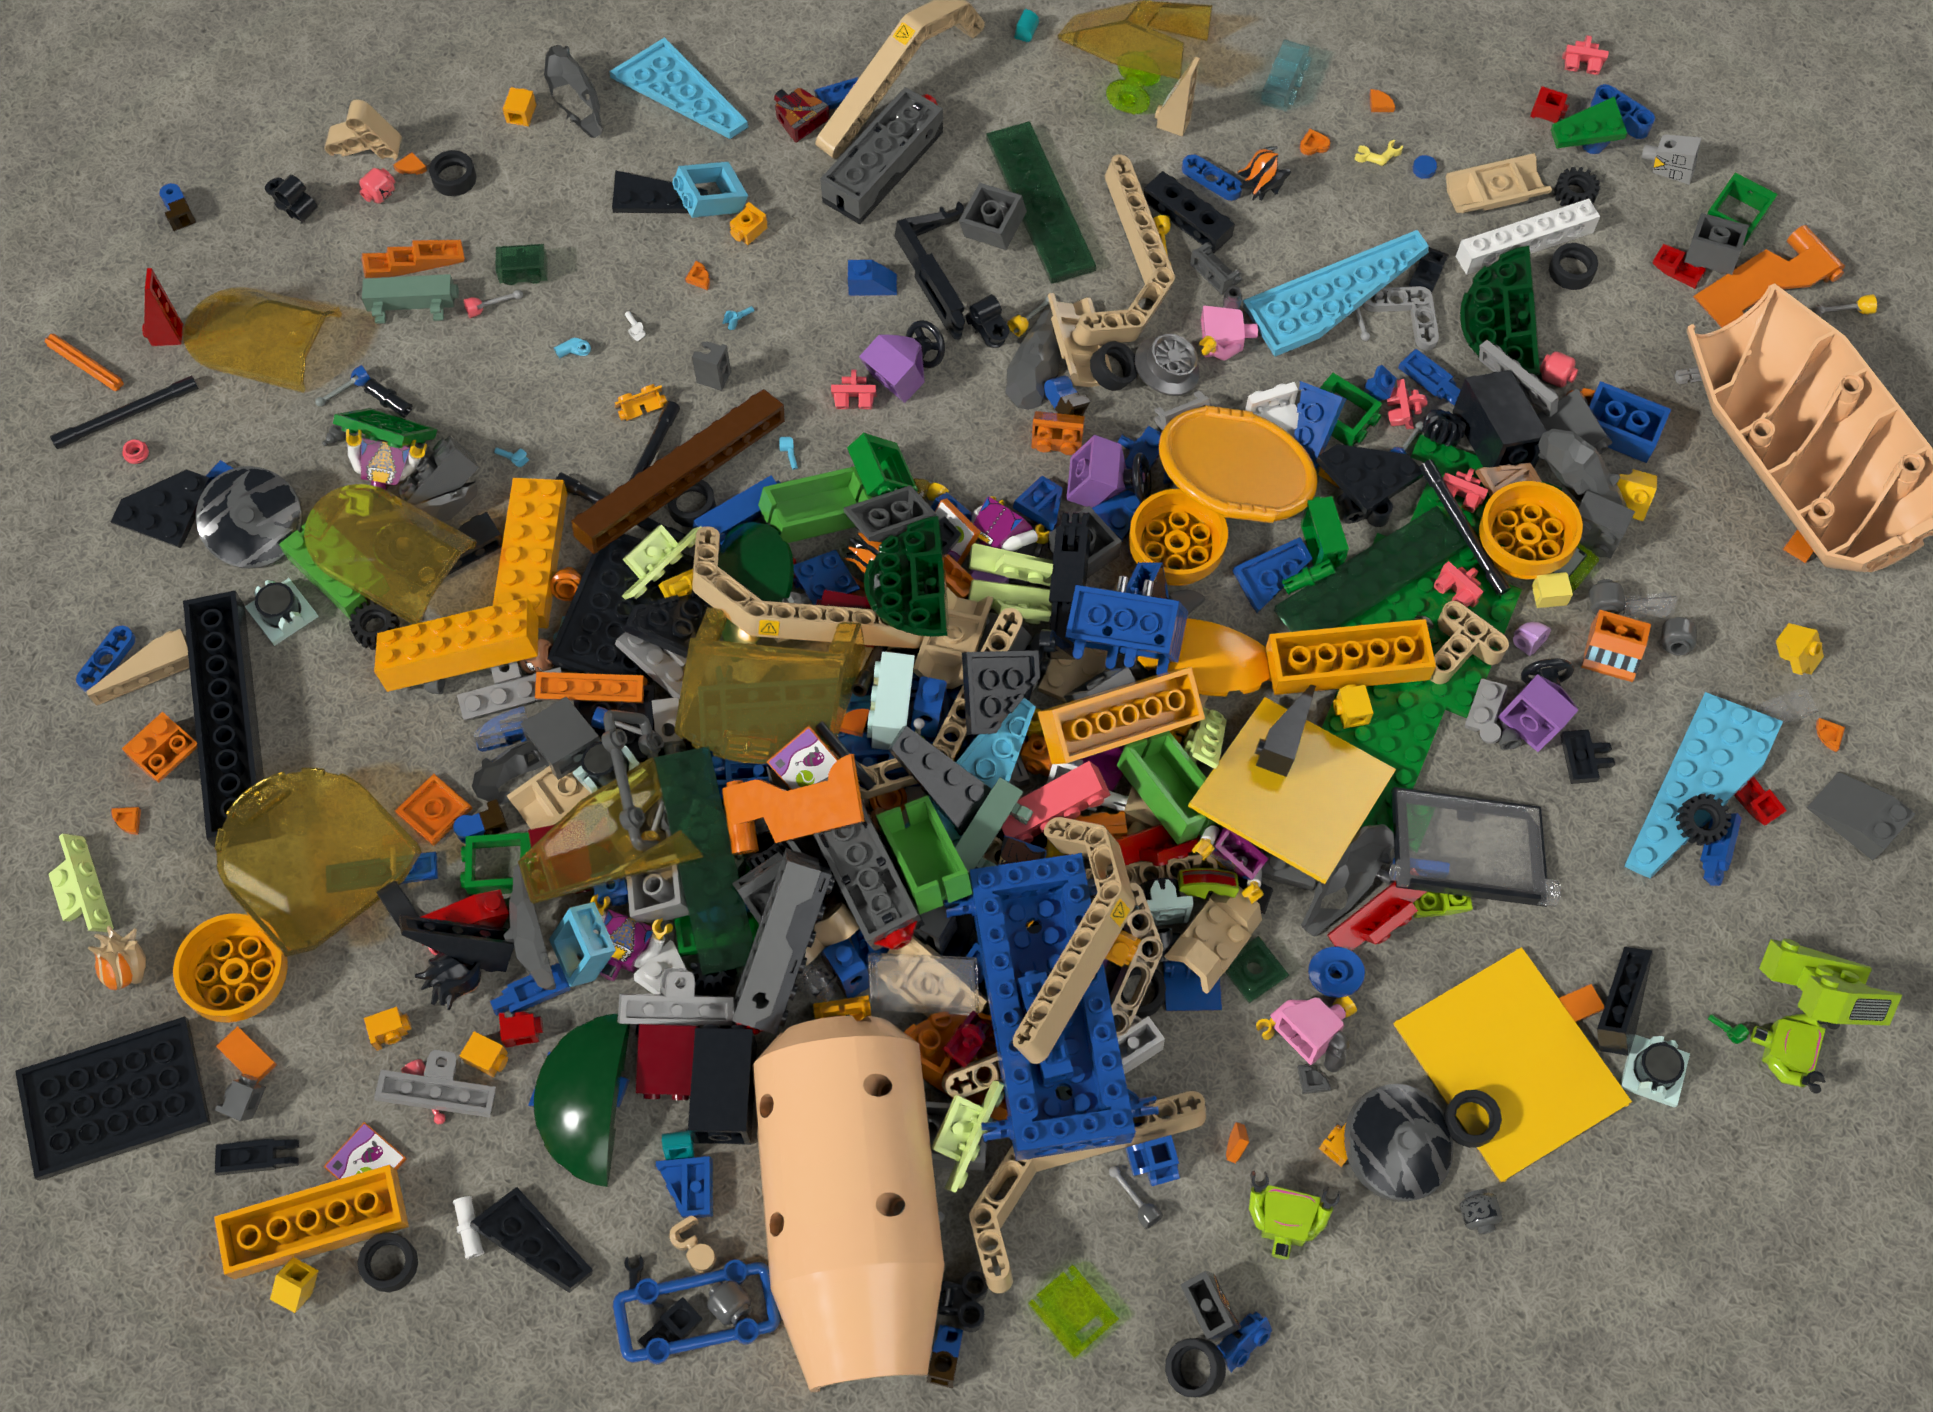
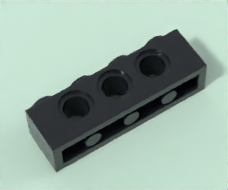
M1162 171L1144 187L1143 194L1151 208L1161 215L1168 216L1170 222L1201 245L1209 242L1212 245L1210 249L1213 251V254L1232 238L1235 223L1229 217L1222 215L1214 209L1210 203L1199 198L1192 190L1180 184L1173 176H1169Z

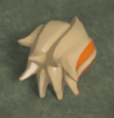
M111 926L107 927L109 937L95 934L94 937L100 940L101 947L89 946L88 949L95 954V970L100 982L115 991L123 989L130 983H141L146 967V955L137 943L138 941L135 940L137 929L134 928L125 937L118 935Z

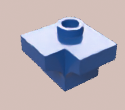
M1171 1135L1125 1148L1133 1176L1147 1173L1151 1186L1180 1179L1178 1173L1179 1160Z

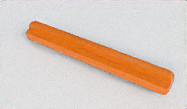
M49 334L45 338V343L49 348L113 391H118L124 385L120 377L56 334Z

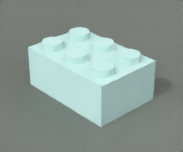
M882 652L881 662H875L867 738H872L871 748L888 750L901 728L907 726L915 655Z

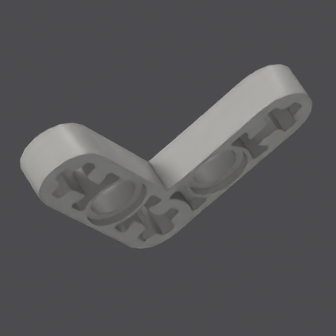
M1420 286L1383 288L1372 296L1376 303L1367 300L1362 304V307L1369 312L1410 311L1416 345L1420 349L1427 351L1432 350L1437 345L1439 333L1433 297L1429 289ZM1417 295H1421L1424 301H1420V299L1417 298ZM1398 296L1403 302L1396 304L1390 298ZM1420 315H1425L1430 319V321L1428 323H1422L1418 320L1417 317ZM1425 330H1428L1427 335L1428 338L1431 339L1430 342H1427L1426 339L1423 338Z

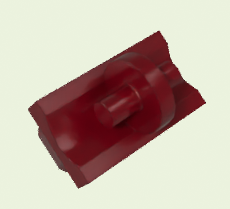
M972 1010L944 1046L945 1055L955 1064L959 1063L966 1067L993 1032V1026L984 1022Z

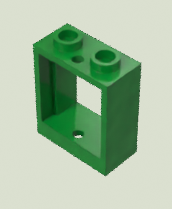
M1735 172L1707 214L1738 222L1718 211L1729 195L1760 211L1748 227L1743 243L1745 246L1771 208L1778 194Z
M1333 372L1320 389L1333 394L1335 392L1367 413L1354 429L1337 420L1331 436L1344 445L1354 446L1356 442L1361 444L1368 434V427L1370 425L1375 427L1382 416L1379 413L1382 403Z
M863 432L847 447L867 496L877 497L910 485L915 491H918L896 442Z
M1315 497L1307 501L1308 506L1305 508L1301 521V528L1307 548L1313 558L1312 564L1315 566L1330 558L1336 574L1341 573L1349 547L1333 497Z
M529 832L466 836V844L461 847L462 862H465V871L461 872L460 881L461 887L466 889L469 896L501 889L502 894L512 893L513 878L475 881L476 849L520 846V864L524 867L530 892H535V866Z

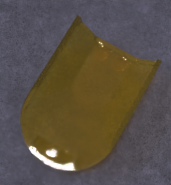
M246 287L229 288L208 296L192 310L184 326L183 339L189 354L204 367L304 393L306 389L304 386L306 357L326 317L334 316L341 318L342 313L339 307Z
M367 484L347 485L326 494L310 511L304 530L308 553L319 569L411 624L422 622L432 596L461 554L470 548L474 549L476 546V540L394 494Z

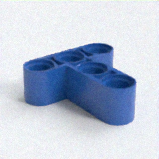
M1608 84L1598 86L1590 107L1615 97L1627 134L1636 139L1646 138L1655 121L1654 114ZM1611 141L1583 145V148L1590 154H1598Z

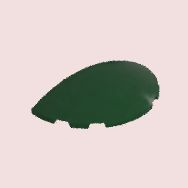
M1524 246L1501 254L1498 261L1489 267L1484 266L1473 277V284L1468 292L1463 295L1460 308V322L1464 338L1468 346L1478 355V358L1480 345L1488 340L1493 345L1499 346L1512 360L1518 361L1521 367L1528 373L1540 375L1530 247Z
M939 516L913 522L907 525V531L897 537L890 535L879 545V553L875 559L869 560L864 575L865 593L872 610L889 626L918 636H948V597Z
M757 522L744 523L732 528L721 546L718 555V567L762 601L782 602L784 598L789 599L794 577V563L791 548L786 541H783L780 536L781 533L768 524L765 525ZM717 611L721 633L732 662L737 663L759 648L757 641L761 637L748 635Z
M618 1014L596 1017L581 1026L575 1027L559 1040V1043L550 1055L547 1056L540 1069L534 1091L535 1122L549 1154L576 1178L604 1187H608L616 1133L614 1128L621 1071H624L630 1024L618 1023Z

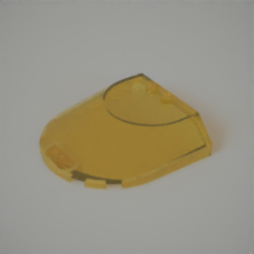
M301 768V772L286 775L283 771L251 786L227 811L228 817L222 829H218L215 842V851L217 852L216 866L227 891L285 957L313 951L379 901L380 898L376 893L378 890L394 880L398 885L401 884L422 852L418 843L366 788L342 773L340 775L328 773L323 768Z

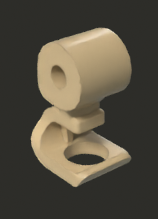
M689 1216L671 1228L670 1241L679 1250L684 1251L688 1249L686 1257L696 1272L707 1273L716 1264V1256L713 1249L706 1244H697L698 1240L695 1235L687 1239L680 1237L681 1233L699 1224L696 1217Z

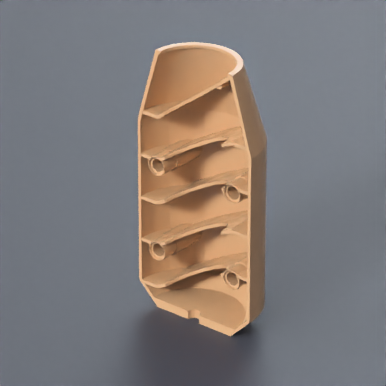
M1775 283L1768 287L1762 298L1751 309L1723 328L1707 334H1696L1694 332V324L1687 327V335L1713 415L1825 567L1857 572H1874L1912 554L1924 546V538L1933 536V448L1845 335Z
M836 1016L793 1025L787 1028L784 1033H780L752 1065L770 1286L810 1392H820L821 1387L853 1380L900 1375H928L944 1271V1257L919 1043L888 1020L873 1016H867L860 1021H856L853 1016ZM905 1205V1209L901 1213V1209Z

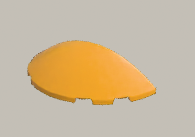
M1187 618L1179 662L1169 661L1168 671L1192 667L1198 693L1208 696L1225 697L1229 691L1237 690L1243 692V694H1248L1259 690L1263 682L1267 680L1272 682L1266 647L1229 627L1213 622ZM1138 656V661L1148 671L1157 670L1158 659Z

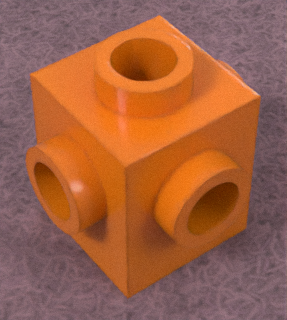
M1033 733L1029 741L1023 743L1020 756L1028 772L1049 777L1052 763L1044 735L1040 736Z

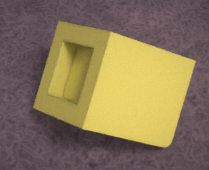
M1566 572L1537 575L1532 584L1537 608L1568 605L1573 596Z

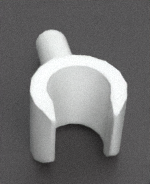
M627 311L625 316L632 325L628 332L636 341H639L646 335L643 330V324L637 322L632 314Z

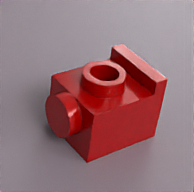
M1541 86L1530 117H1538L1554 123L1558 122L1559 117L1564 119L1569 105L1565 104L1568 94Z
M517 1012L512 1017L507 1018L505 1013H499L501 1041L506 1048L540 1042L539 1033L544 1032L541 1016L535 1017L533 1013Z

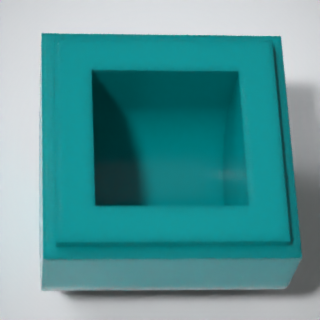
M1028 9L1023 11L1016 26L1015 39L1025 42L1032 40L1040 22L1036 13Z
M688 1130L662 1134V1148L666 1160L695 1158L694 1143Z

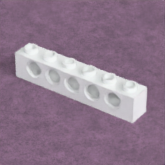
M1586 199L1461 240L1456 258L1467 275L1479 271L1484 266L1489 267L1499 260L1501 254L1519 247L1529 246L1531 254L1592 234L1600 219V215L1590 199Z

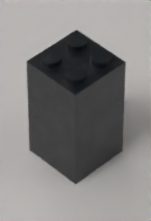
M1511 370L1496 371L1465 378L1452 412L1457 414L1458 417L1463 418L1466 424L1465 435L1482 466L1489 468L1531 463L1533 468H1535L1539 460L1538 454L1540 453L1538 444L1542 434L1547 431Z
M708 1024L703 1025V1028H695L688 1132L694 1144L751 1145L754 1104L752 1065L756 1061L757 1042L753 1029H746L747 1026L734 1025L731 1029H720L718 1025Z

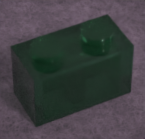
M544 244L496 247L495 271L499 284L514 285L517 282L536 284L540 281H548V260Z

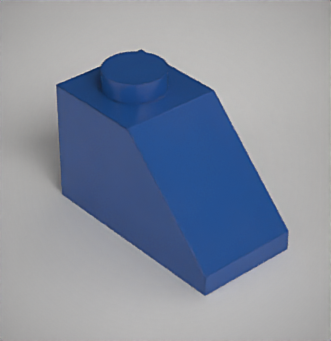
M848 260L849 296L897 295V274L874 260Z

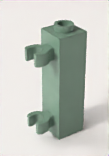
M451 274L363 278L362 301L366 310L372 311V317L375 316V324L386 322V310L430 308L434 321L444 320L443 308L454 307L455 299L459 298L458 285L453 283Z
M999 777L955 847L968 871V875L970 869L997 866L983 857L1009 815H1012L1019 822L1026 825L1033 814L1032 810L1017 803L1023 791Z

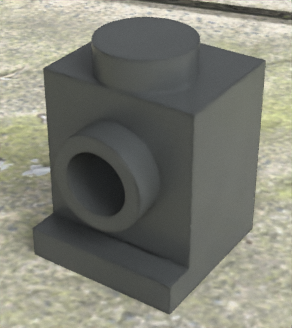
M241 1074L239 1079L233 1080L228 1085L224 1094L226 1098L224 1104L217 1105L215 1110L238 1121L252 1119L266 1086L257 1083L258 1079L254 1076Z

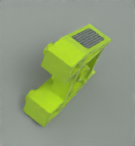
M1786 938L1782 941L1770 939L1759 967L1771 981L1795 985L1802 990L1803 993L1797 1006L1813 1020L1834 1024L1890 1026L1902 998L1900 993L1867 986L1866 982L1872 970L1871 967L1801 946L1797 942Z

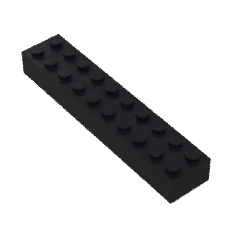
M236 590L184 600L183 609L206 839L216 850L271 839L245 605Z

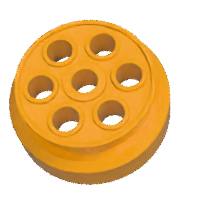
M1520 481L1502 487L1490 497L1482 514L1479 534L1485 551L1500 571L1519 579H1536L1537 575L1551 574L1570 561L1581 539L1583 524L1577 506L1564 492L1546 483Z
M1180 489L1163 490L1145 499L1138 506L1132 517L1129 533V547L1136 563H1163L1166 583L1172 586L1188 585L1210 575L1221 563L1228 540V527L1225 517L1198 504ZM1179 521L1182 522L1184 525L1178 526L1175 525L1173 522ZM1157 530L1161 534H1152L1150 531ZM1199 534L1204 536L1205 538L1198 539L1194 535ZM1177 543L1180 544L1182 547L1175 548L1171 544ZM1155 552L1159 556L1152 557L1148 553ZM1192 557H1200L1203 561H1195ZM1175 565L1180 569H1170L1169 566Z
M239 913L219 915L198 925L181 943L174 960V983L181 998L202 1017L223 1023L242 1021L259 1014L276 999L287 975V954L278 936L258 918ZM252 946H258L254 954L247 955L248 950ZM230 947V951L226 956L219 957L220 952L224 948ZM268 967L271 968L270 973L267 976L260 977V973L263 969ZM243 969L240 977L232 979V974L236 970ZM214 971L213 977L208 981H204V976L208 972ZM255 991L253 999L244 1002L246 994ZM227 993L226 999L223 1002L216 1003L219 995Z

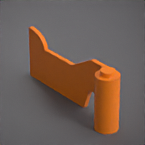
M1803 225L1795 230L1787 239V243L1799 254L1798 256L1787 261L1765 249L1734 269L1732 275L1726 274L1693 297L1723 328L1744 314L1743 311L1756 304L1770 285L1775 283L1782 289L1811 287L1822 279L1825 282L1830 280L1835 282L1844 274L1843 269L1845 265L1807 225Z
M848 754L837 760L829 771L828 780L787 791L759 779L744 783L743 780L727 782V787L722 789L731 855H743L759 851L755 820L762 818L765 819L775 843L865 822L854 754Z

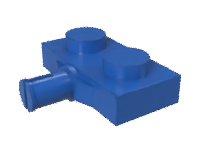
M1148 426L1142 436L1136 441L1123 434L1121 435L1118 443L1130 450L1125 460L1126 469L1132 468L1134 457L1139 452L1146 455L1150 469L1159 457L1161 432Z

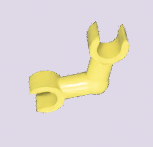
M1391 140L1388 143L1387 150L1381 155L1372 153L1368 147L1361 145L1358 147V152L1365 155L1356 153L1355 160L1358 162L1369 161L1383 166L1393 156L1401 155L1403 145L1398 149H1394L1392 147L1395 140Z

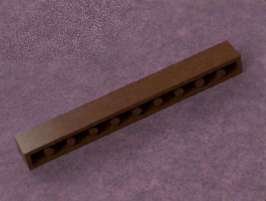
M765 389L750 396L747 401L733 408L719 420H715L709 427L700 433H696L690 440L681 446H677L671 453L662 459H658L643 472L636 474L634 478L624 485L617 487L615 491L605 498L598 500L592 507L579 513L571 520L574 537L593 554L597 553L784 423V404Z

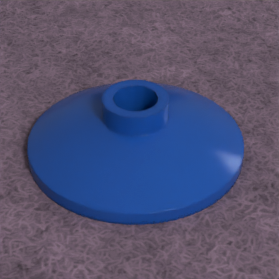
M1328 947L1313 956L1309 964L1308 974L1312 985L1319 992L1330 997L1339 998L1349 996L1361 987L1365 977V969L1361 959L1351 950L1343 947ZM1337 973L1341 978L1336 979L1331 977V975Z

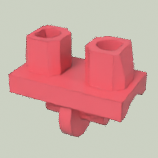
M1587 35L1584 42L1576 40L1575 46L1567 45L1562 59H1565V70L1577 72L1580 62L1588 63L1586 73L1598 75L1608 58L1609 51L1598 50L1599 44L1591 43L1592 36Z
M851 370V377H842V384L851 385H831V394L834 397L836 409H849V397H859V409H872L874 397H877L876 385H857L866 384V377H857V370Z
M1397 380L1398 387H1394L1391 397L1386 399L1388 406L1401 404V408L1388 411L1391 426L1405 424L1406 429H1414L1411 410H1414V413L1417 415L1421 414L1422 408L1428 404L1427 397L1419 394L1418 390L1411 391L1412 396L1409 397L1405 380Z
M1470 468L1467 474L1457 471L1456 476L1445 473L1443 477L1444 482L1453 497L1458 495L1465 498L1461 508L1474 513L1479 504H1483L1488 489L1479 486L1480 479L1472 477L1475 469Z
M1449 561L1443 566L1439 577L1434 583V588L1442 594L1452 589L1456 593L1452 601H1457L1465 607L1469 605L1472 608L1475 607L1479 602L1478 599L1484 592L1479 588L1481 583L1475 578L1478 574L1476 568L1466 571L1461 566L1457 569Z

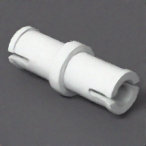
M472 1196L455 1199L453 1204L459 1224L456 1229L457 1233L461 1234L465 1259L483 1255L484 1250L479 1232L470 1227V1222L476 1218Z

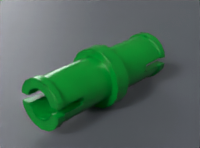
M1328 558L1326 561L1308 568L1306 566L1302 568V572L1283 579L1282 583L1285 585L1286 592L1290 595L1308 585L1310 587L1315 586V582L1336 574L1330 558Z

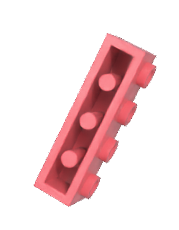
M1088 761L1020 798L1017 803L1032 810L1033 814L1026 825L1019 822L1012 815H1009L1002 826L1005 836L1031 843L1034 840L1033 837L1044 833V828L1051 819L1056 817L1075 819L1081 814V811L1088 807L1093 808L1101 805L1105 801L1104 799L1111 794L1099 768Z

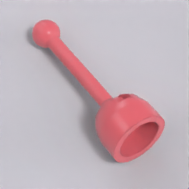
M417 1059L405 1065L401 1071L402 1073L424 1076L426 1066L422 1059ZM431 1109L435 1115L434 1122L439 1125L443 1124L446 1119L445 1115L440 1113L439 1110Z

